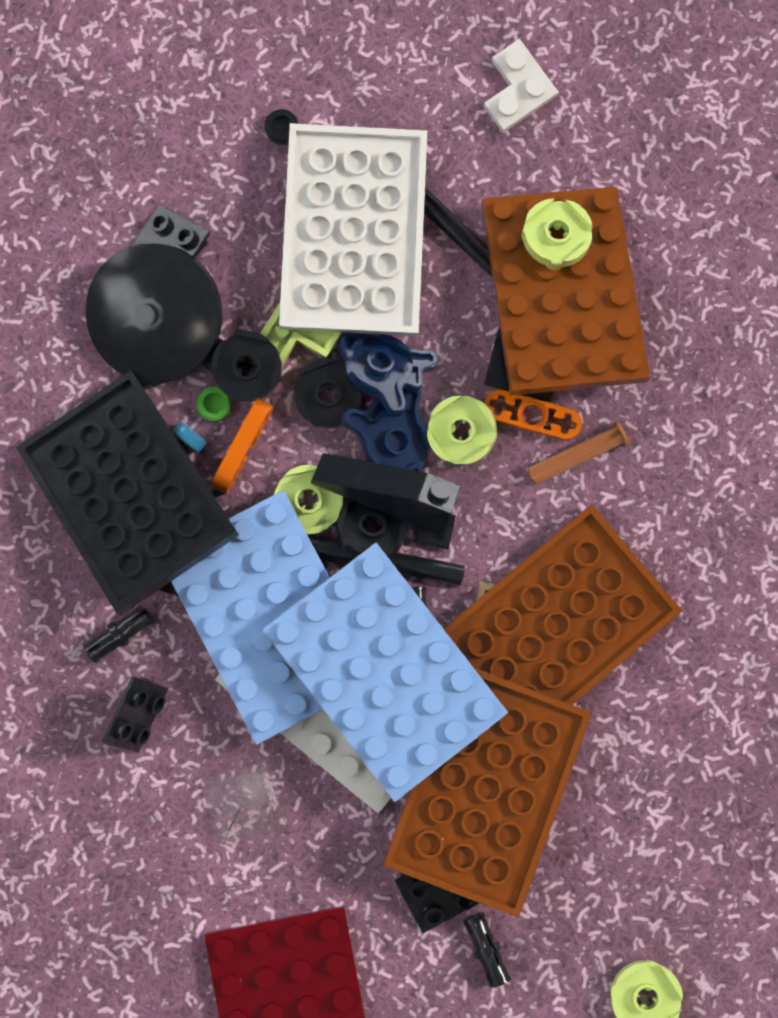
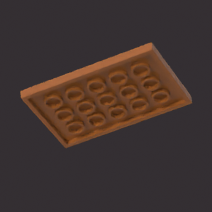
M617 187L483 198L481 206L510 396L648 382L650 372ZM546 199H554V202L561 201L564 203L566 200L573 201L588 213L592 221V240L586 255L577 263L562 267L559 270L548 269L544 264L536 261L526 250L521 237L527 214L536 204ZM551 227L548 230L551 231L553 238H564L565 230L563 228L556 230Z
M590 504L448 624L444 630L474 668L573 705L681 613L682 609L596 508Z
M474 668L508 711V714L410 790L383 866L519 918L592 712Z

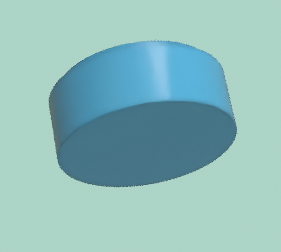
M182 420L173 428V433L195 452H199L207 443L205 439Z

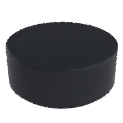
M284 109L271 112L267 116L264 125L268 139L277 145L289 144L290 123L298 124L295 115Z

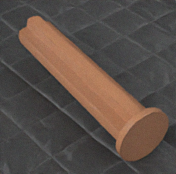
M619 421L614 422L615 427L529 467L528 474L534 484L544 482L622 444L628 447L629 441Z

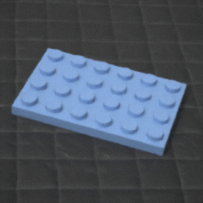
M284 490L229 518L239 536L171 581L256 745L323 710L262 630L330 578Z
M377 543L373 544L262 629L394 802L508 714V711Z

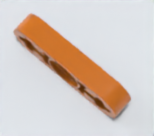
M492 391L484 401L494 414L496 423L557 440H572L578 435L582 427L581 417L573 409L523 395L510 396L508 391ZM498 397L503 398L504 405L512 408L515 407V401L521 402L522 404L516 414L517 421L510 419L513 414L510 411L503 410L500 415L494 414V408L489 406L490 402H496ZM530 406L537 407L542 413L541 422L536 425L527 424L522 416L525 408ZM548 410L555 412L551 419L561 421L565 416L571 417L570 423L575 425V429H569L564 434L561 432V426L553 423L550 424V430L544 429L543 427L548 420Z
M260 399L254 402L212 480V488L226 495L230 492L248 459V456H246L250 446H255L274 408L272 405Z

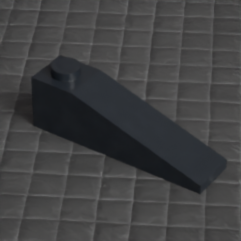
M325 453L322 454L311 480L313 485L440 535L449 519L461 487L429 473Z

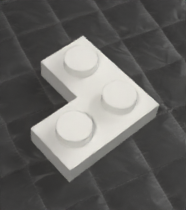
M520 39L492 57V63L509 86L486 101L483 107L502 133H504L558 96L559 92Z

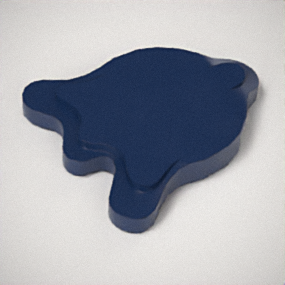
M346 333L342 335L338 343V350L343 357L345 372L349 380L362 392L379 399L390 416L398 417L402 415L406 408L402 390L406 389L412 393H417L421 390L423 385L422 374L433 370L437 366V354L430 350L412 349L399 339L387 334H379L378 337L365 338L366 334Z
M406 389L402 390L406 408L404 413L398 417L390 416L382 402L377 398L372 401L369 408L365 411L352 408L344 412L341 417L342 424L359 438L367 462L422 472L430 444L427 438V426L419 413V404L422 396L421 390L417 393H412Z

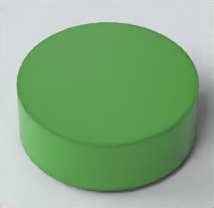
M208 387L199 394L197 409L204 419L211 422H219L230 414L232 401L220 387Z

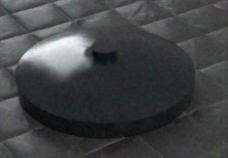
M160 243L139 244L117 252L97 271L86 298V323L96 350L108 365L120 374L124 375L132 370L139 382L164 383L192 373L207 360L220 336L222 303L212 276L195 257L171 245Z

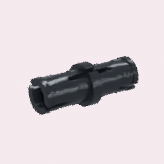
M142 605L137 606L136 609L118 622H110L107 625V630L84 644V650L90 652L87 654L94 663H98L117 647L128 645L131 637L153 623L152 618L147 616L149 614Z
M479 912L465 918L463 923L475 948L473 954L475 959L480 960L490 988H496L508 983L511 977L505 968L499 952L501 946L499 941L494 940L484 912Z

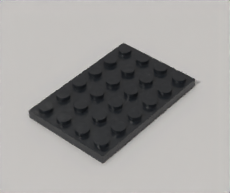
M132 370L16 447L110 604L120 616L239 536L232 522Z

